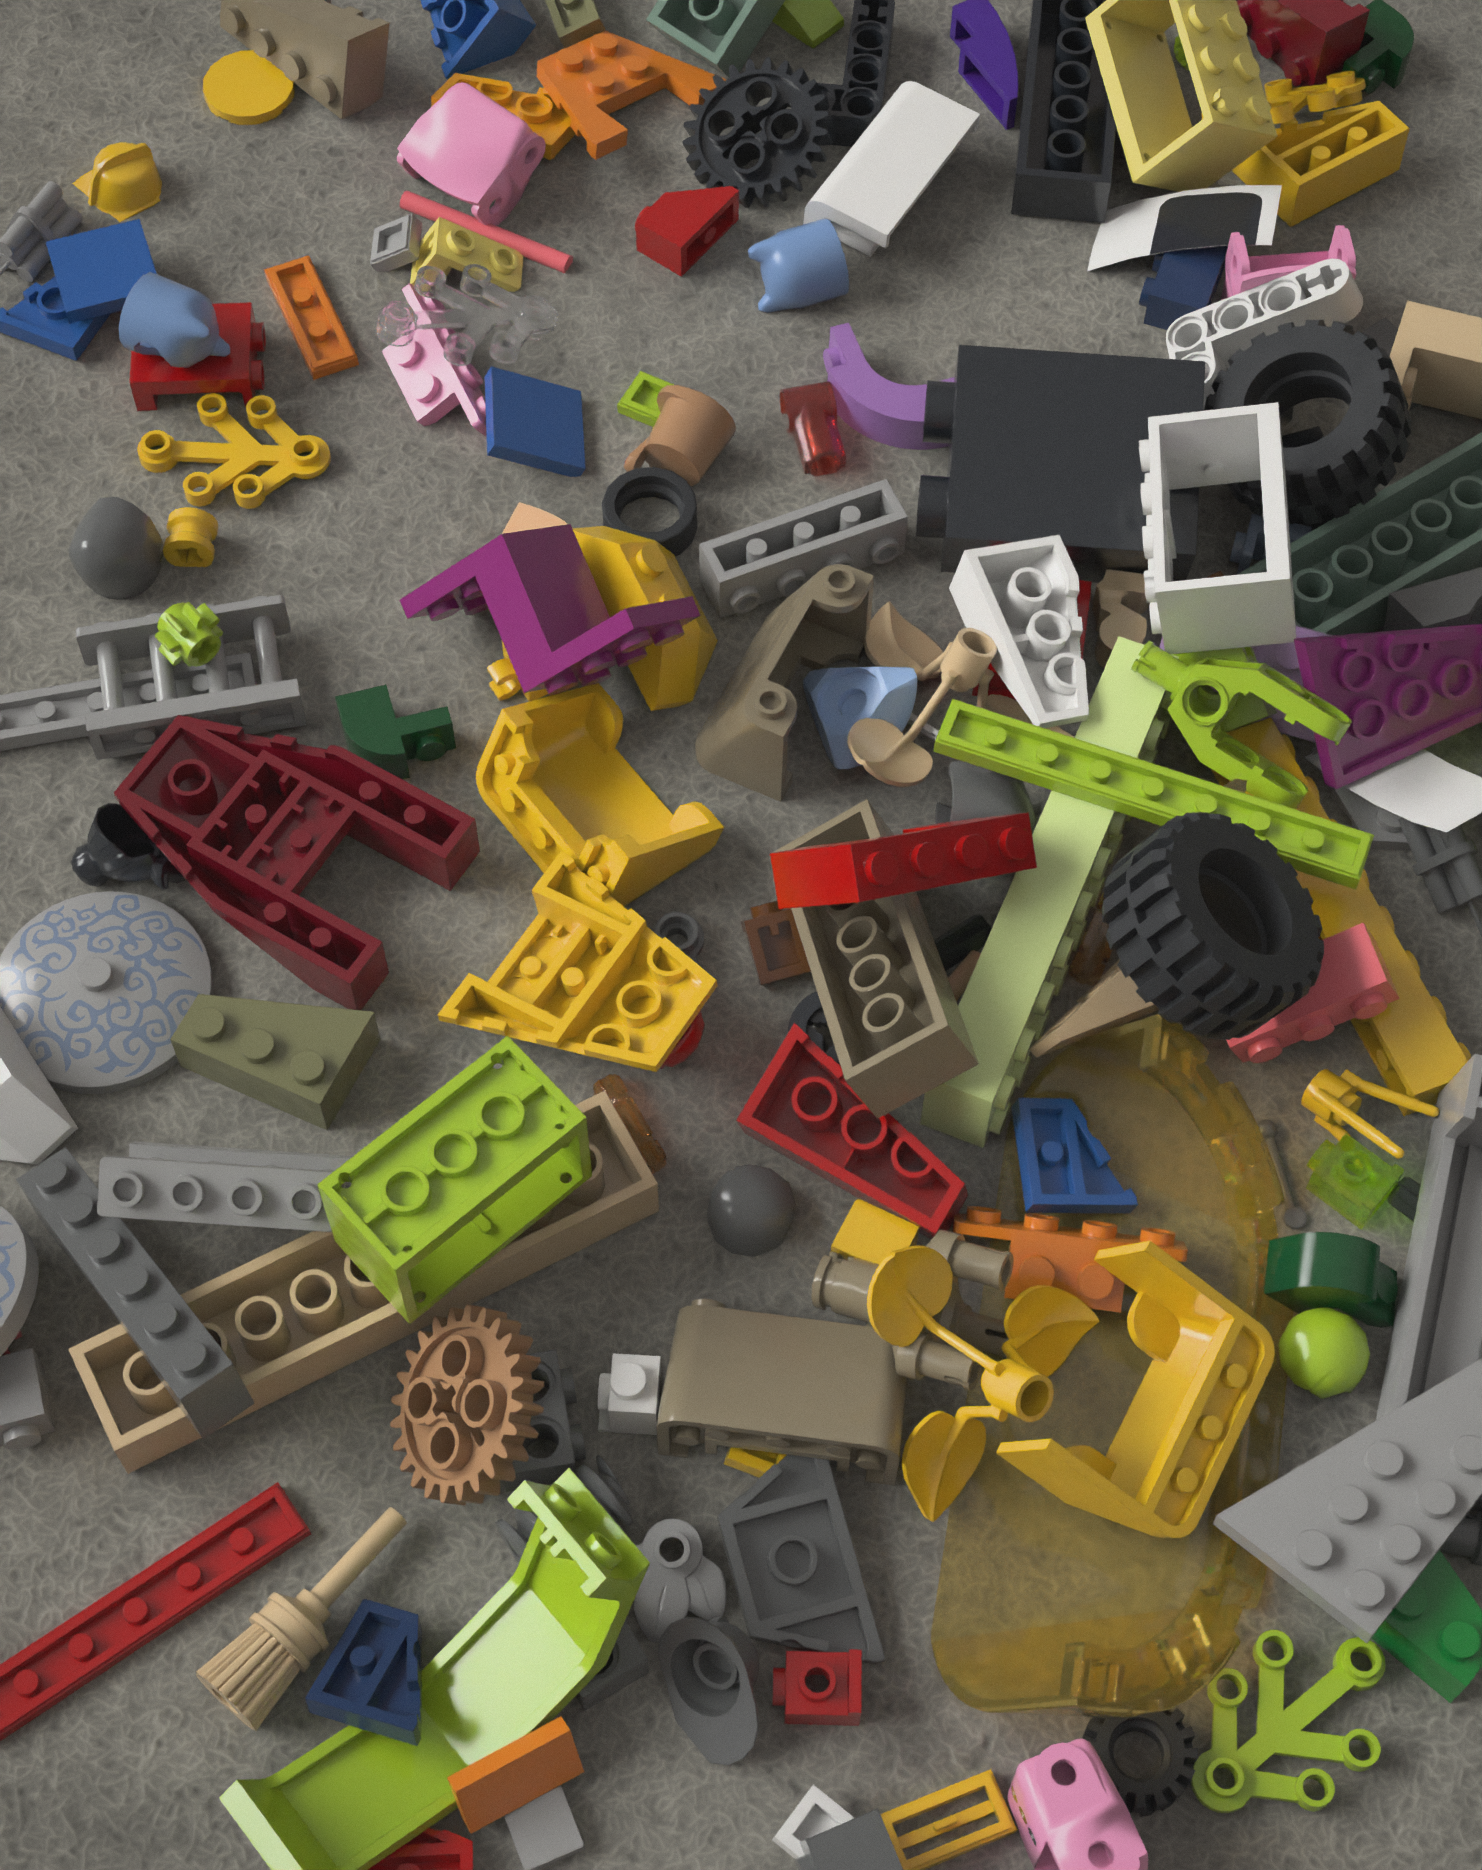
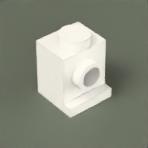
M613 1353L611 1374L600 1373L598 1409L600 1412L598 1432L657 1435L656 1426L660 1407L662 1380L660 1356Z

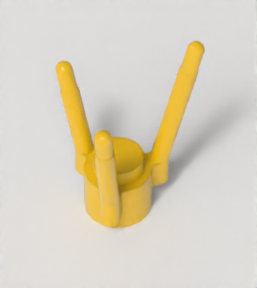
M1327 1068L1321 1070L1307 1086L1301 1099V1105L1316 1115L1314 1121L1328 1130L1376 1177L1383 1176V1169L1342 1126L1349 1124L1397 1159L1404 1156V1150L1356 1114L1362 1103V1098L1356 1095L1357 1091L1430 1117H1437L1440 1111L1436 1106L1363 1080L1348 1069L1340 1077Z

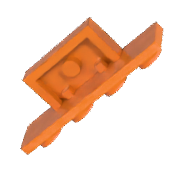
M968 1206L966 1214L958 1213L954 1215V1233L1010 1240L1009 1252L1013 1254L1014 1262L1010 1280L1004 1288V1298L1015 1299L1030 1287L1048 1285L1076 1296L1090 1309L1121 1313L1125 1283L1094 1261L1098 1250L1152 1241L1177 1261H1187L1188 1249L1185 1243L1175 1240L1176 1233L1166 1229L1144 1227L1141 1228L1140 1236L1117 1233L1118 1226L1116 1224L1103 1221L1085 1220L1083 1221L1082 1228L1059 1226L1060 1218L1039 1213H1026L1024 1221L1001 1219V1210L983 1206Z

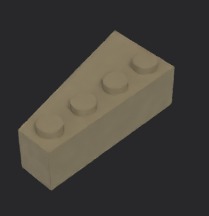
M221 0L220 27L250 50H254L259 57L270 61L283 71L289 80L293 81V83L340 119L368 108L383 97L390 22L380 18L371 21L363 17V11L351 6L342 9L333 5L331 0Z

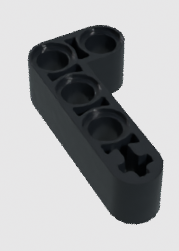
M854 0L843 84L817 83L822 91L821 94H824L830 106L827 111L834 123L833 126L826 129L833 139L832 144L829 145L852 147L884 106L893 37L894 0Z

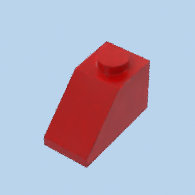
M732 186L665 192L652 206H646L636 219L637 251L682 277L739 220V190Z

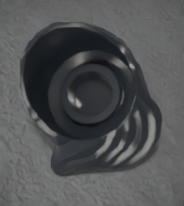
M108 803L98 808L88 834V844L77 847L71 859L73 871L81 881L89 886H102L109 878L124 882L152 879L161 890L169 888V882L178 884L186 881L183 875L120 804Z

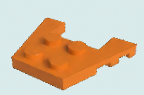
M606 30L537 61L536 77L558 109H565L570 116V127L577 136L585 138L587 141V152L595 160L627 145L628 129L608 114L664 88L689 106L690 104L703 105L705 100L699 90L703 88L713 92L717 88L713 80L715 74Z

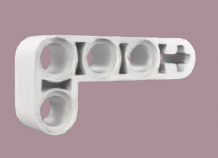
M1333 258L1323 260L1176 319L1169 326L1166 333L1169 358L1205 361L1204 411L1206 398L1209 394H1215L1211 385L1220 370L1227 371V368L1230 367L1228 363L1229 358L1239 348L1244 352L1251 347V339L1263 332L1267 337L1278 332V326L1293 322L1295 327L1305 326L1306 320H1324L1325 325L1328 327L1332 326L1333 321L1346 323L1354 319L1361 311L1363 296L1345 262Z

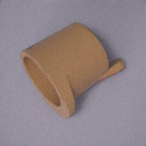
M667 385L658 393L657 404L660 414L650 436L629 454L625 460L624 469L629 472L633 469L641 468L644 461H646L650 467L673 471L685 479L690 486H694L700 482L732 439L736 426L728 411L713 398L691 388L680 385Z

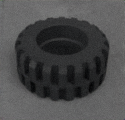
M1306 320L1305 326L1295 327L1294 323L1290 322L1278 326L1279 331L1267 337L1264 332L1251 339V347L1244 352L1239 348L1229 358V369L1227 371L1220 370L1211 385L1215 394H1209L1206 398L1204 411L1278 402L1279 414L1281 416L1291 407L1315 398H1335L1350 403L1349 409L1340 424L1322 439L1301 447H1283L1289 524H1294L1296 518H1303L1305 525L1322 523V516L1334 514L1337 519L1349 514L1350 506L1359 501L1362 505H1365L1376 497L1377 494L1374 489L1379 484L1383 486L1389 484L1397 473L1394 462L1401 463L1409 447L1406 438L1411 434V417L1408 411L1409 405L1392 360L1384 348L1378 347L1376 340L1364 331L1354 333L1352 325L1333 321L1331 327L1326 326L1324 320ZM1261 480L1227 484L1231 493L1240 503L1247 504L1251 512L1263 518Z
M1192 812L1186 813L1183 816H1176L1122 857L1113 866L1112 873L1107 877L1103 894L1105 900H1103L1102 918L1104 923L1109 924L1106 938L1110 950H1116L1120 958L1117 965L1125 978L1128 976L1132 978L1138 987L1136 990L1137 994L1146 1003L1152 1002L1159 1008L1158 1014L1168 1022H1180L1183 1024V1030L1199 1036L1207 1035V1038L1230 1040L1232 1037L1242 1038L1251 1034L1309 993L1310 988L1315 985L1320 973L1324 955V941L1318 938L1322 932V925L1319 915H1315L1312 911L1311 905L1314 901L1308 889L1302 888L1296 879L1298 873L1290 862L1285 864L1276 854L1278 849L1267 839L1260 840L1256 837L1254 829L1244 823L1233 824L1231 817L1225 815Z

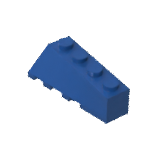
M420 0L423 9L430 12L435 27L431 31L435 47L442 49L446 60L441 65L446 79H449L454 73L462 74L514 55L536 27V23L520 0Z

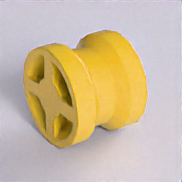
M183 507L171 512L167 520V531L170 536L165 539L163 545L164 558L170 564L179 567L210 566L215 554L214 545L211 542L216 539L219 527L216 518L204 510L192 507Z

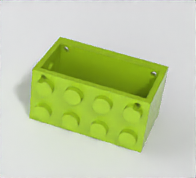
M506 1036L317 1184L334 1240L403 1318L411 1324L592 1177L587 1118L512 1039ZM497 1063L502 1064V1067L499 1069H496L493 1066ZM345 1182L352 1183L348 1188L341 1187Z

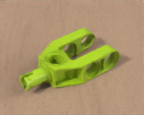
M1149 640L1138 654L1141 657L1139 660L1135 659L1131 670L1140 673L1171 693L1170 699L1173 701L1167 710L1197 759L1253 796L1297 809L1308 792L1306 785L1291 773L1222 731V721L1235 707L1239 694L1243 693L1247 696L1250 692L1287 714L1284 720L1292 725L1298 721L1317 734L1334 741L1336 746L1350 727L1352 720L1329 702L1266 663L1205 657L1196 664L1192 662L1188 666ZM1200 685H1209L1218 691L1221 697V704L1218 710H1209L1200 704L1197 694Z

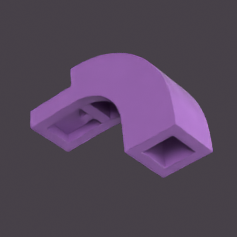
M849 323L830 327L829 348L823 351L824 364L828 373L826 397L839 417L862 435L889 446L916 450L948 447V443L923 442L927 384L903 385L885 379L876 373L866 361ZM954 377L941 381L954 382Z

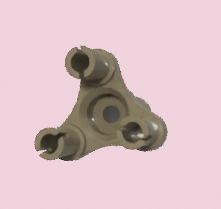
M939 1230L926 1247L939 1252L949 1263L953 1274L952 1291L945 1307L932 1317L940 1325L976 1349L1007 1359L1001 1350L1003 1343L1007 1341L1006 1339L1009 1340L1004 1329V1320L972 1312L971 1306L965 1304L962 1300L958 1277L1003 1290L1007 1286L1012 1274L1013 1254L1008 1251L1002 1252L965 1242L962 1234ZM830 1251L829 1256L824 1255L814 1275L811 1293L813 1305L821 1310H826V1307H830L835 1314L870 1323L867 1296L870 1282L879 1264L851 1256L848 1257V1260H845L840 1253ZM925 1326L917 1339L909 1346L899 1347L892 1345L895 1369L897 1374L915 1380H921L924 1376L961 1386L970 1391L974 1389L979 1380L982 1366L930 1332Z

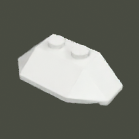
M0 1007V1160L37 1165L73 1134L78 1127Z

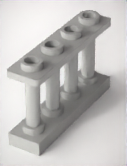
M257 596L249 600L220 605L208 604L207 606L220 619L217 626L223 631V635L219 637L221 647L218 653L205 664L209 693L181 698L177 697L173 665L158 650L161 643L155 638V634L159 632L157 628L158 620L163 613H152L145 617L115 622L103 621L91 626L77 628L76 639L85 665H98L104 710L85 713L86 730L96 760L148 752L178 715L243 727L246 734H257L307 725L297 678L282 681L275 636L291 632L284 596ZM255 639L261 684L230 689L224 644ZM151 656L156 702L125 707L119 661Z
M135 1141L129 1144V1157L106 1156L100 1160L97 1213L104 1217L331 1232L317 1184L353 1156ZM345 1182L341 1187L348 1188L352 1183Z

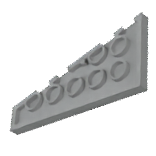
M1482 1358L1216 1515L1213 1525L1365 1643H1368L1482 1495Z

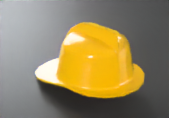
M119 142L106 146L96 156L93 170L72 183L89 197L88 204L90 206H96L99 210L110 214L119 222L161 201L159 196L161 194L162 181L151 149L146 143Z

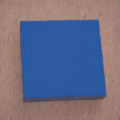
M140 219L45 241L69 323L122 311L129 292L140 277L149 272L157 274Z
M491 366L484 377L487 455L569 477L581 476L586 469L581 391Z

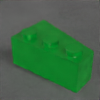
M1439 1550L1371 1639L1449 1703H1452L1482 1667V1610Z

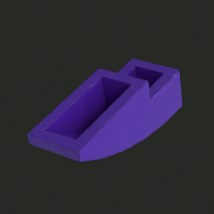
M966 0L952 7L950 38L960 49L958 72L1006 130L1011 129L1015 123L1018 99V71L1009 34L989 0Z

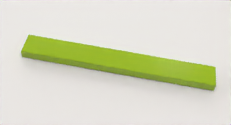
M955 699L951 701L934 743L933 752L1159 826H1163L1176 816H1183L1186 813L1208 812V814H1221L1231 817L1233 824L1244 823L1255 830V836L1260 840L1267 839L1278 849L1276 854L1285 864L1290 862L1295 870L1355 890L1360 881L1374 838L1373 834Z

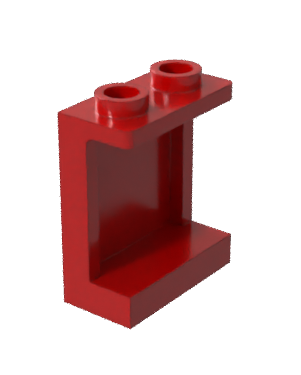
M252 302L212 304L216 312L219 336L230 346V354L226 357L209 355L202 361L187 368L173 367L163 356L145 355L131 351L129 383L137 411L157 410L158 395L240 392L246 407L248 401L255 397L256 390H264V365L262 360H257V352L266 351V332L264 322H256Z

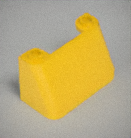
M599 683L503 708L477 766L476 784L479 794L487 806L543 873H545L561 850H563L575 860L576 867L589 878L594 876L609 889L610 895L625 907L710 852L716 845L724 826L705 805L696 801L680 805L673 815L615 748L623 729V714L619 706Z

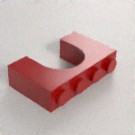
M1029 812L943 822L903 829V834L813 845L770 853L779 909L858 903L1037 868Z

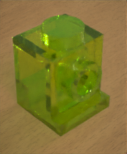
M1346 1133L1336 1145L1326 1139L1315 1151L1307 1163V1167L1313 1173L1306 1189L1362 1230L1388 1199L1405 1170L1396 1163L1390 1166ZM1344 1166H1345L1347 1169H1349L1351 1172H1353L1354 1174H1356L1357 1176H1353V1175L1349 1174V1173L1345 1170Z

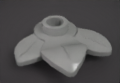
M676 1518L664 1519L655 1523L647 1531L643 1543L636 1545L650 1564L634 1599L637 1623L646 1637L654 1643L660 1641L661 1635L671 1623L685 1618L688 1610L709 1621L714 1617L723 1616L726 1605V1583L723 1573L716 1564L703 1556V1544L697 1530L688 1522ZM669 1537L678 1538L684 1546L682 1557L675 1562L665 1560L660 1551L661 1544Z

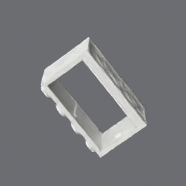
M1278 402L1148 417L1149 439L1139 440V453L1142 472L1150 471V473H1145V482L1141 483V501L1147 525L1142 526L1145 559H1148V570L1144 571L1146 602L1150 603L1152 634L1162 633L1165 652L1169 654L1294 642L1293 639L1296 638L1286 475ZM1261 480L1267 572L1173 581L1172 559L1177 558L1170 514L1169 490Z

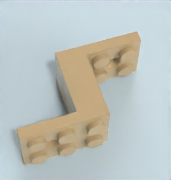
M1407 300L1390 358L1409 405L1408 411L1413 402L1482 419V318Z

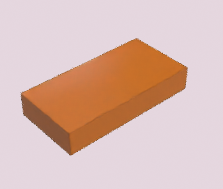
M562 1716L450 1775L447 1779L461 1817L472 1834L584 1773V1769L571 1730Z

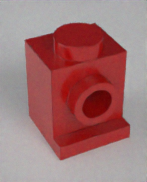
M849 1649V1652L786 1651L785 1667H773L772 1706H785L784 1724L859 1726L862 1713V1650ZM810 1675H823L827 1678L829 1686L825 1691L816 1693L807 1688L805 1680Z

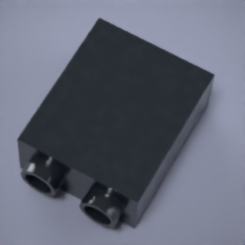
M959 345L954 382L927 380L923 442L948 443L949 454L947 477L920 476L916 537L943 538L941 572L955 573L964 550L1060 535L1079 576V580L1099 583L1103 580L1106 569L1144 574V571L1148 570V559H1145L1142 526L1147 525L1146 515H1143L1141 483L1145 482V473H1150V471L1142 472L1139 440L1149 439L1148 417L1203 411L1205 361ZM1199 487L1169 490L1170 514L1177 558L1172 559L1173 581L1187 579L1196 556Z

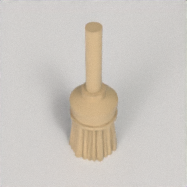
M389 1507L310 1592L302 1589L295 1598L273 1592L267 1598L268 1603L258 1613L254 1612L249 1617L252 1625L196 1671V1676L200 1682L245 1725L257 1731L298 1672H306L311 1666L310 1662L319 1652H324L329 1647L323 1624L331 1616L328 1608L407 1524L402 1515L392 1507Z

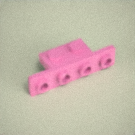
M409 283L402 291L418 322L382 351L417 422L423 426L436 423L458 404H461L473 428L487 437L485 395H483L479 388L483 384L480 374L469 361L464 359L461 351L465 349V345L459 335L446 324L443 317L447 314V311L439 298L431 291L424 294Z

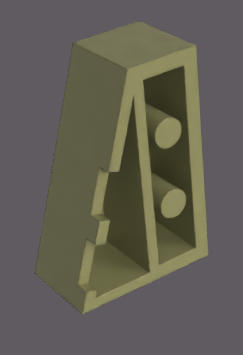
M198 994L170 1040L180 1067L328 1130L379 1043L380 1034L375 1013L372 1011Z

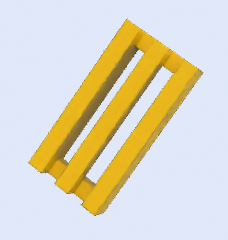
M992 1769L880 1814L903 1870H926L1017 1831ZM985 1789L989 1800L897 1837L894 1825ZM995 1813L998 1819V1823L908 1860L903 1852L907 1848Z

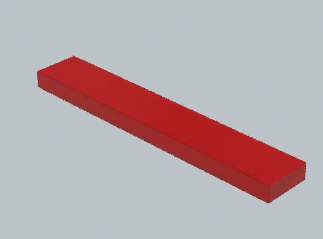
M278 1482L0 1664V1741L311 1535L309 1528Z

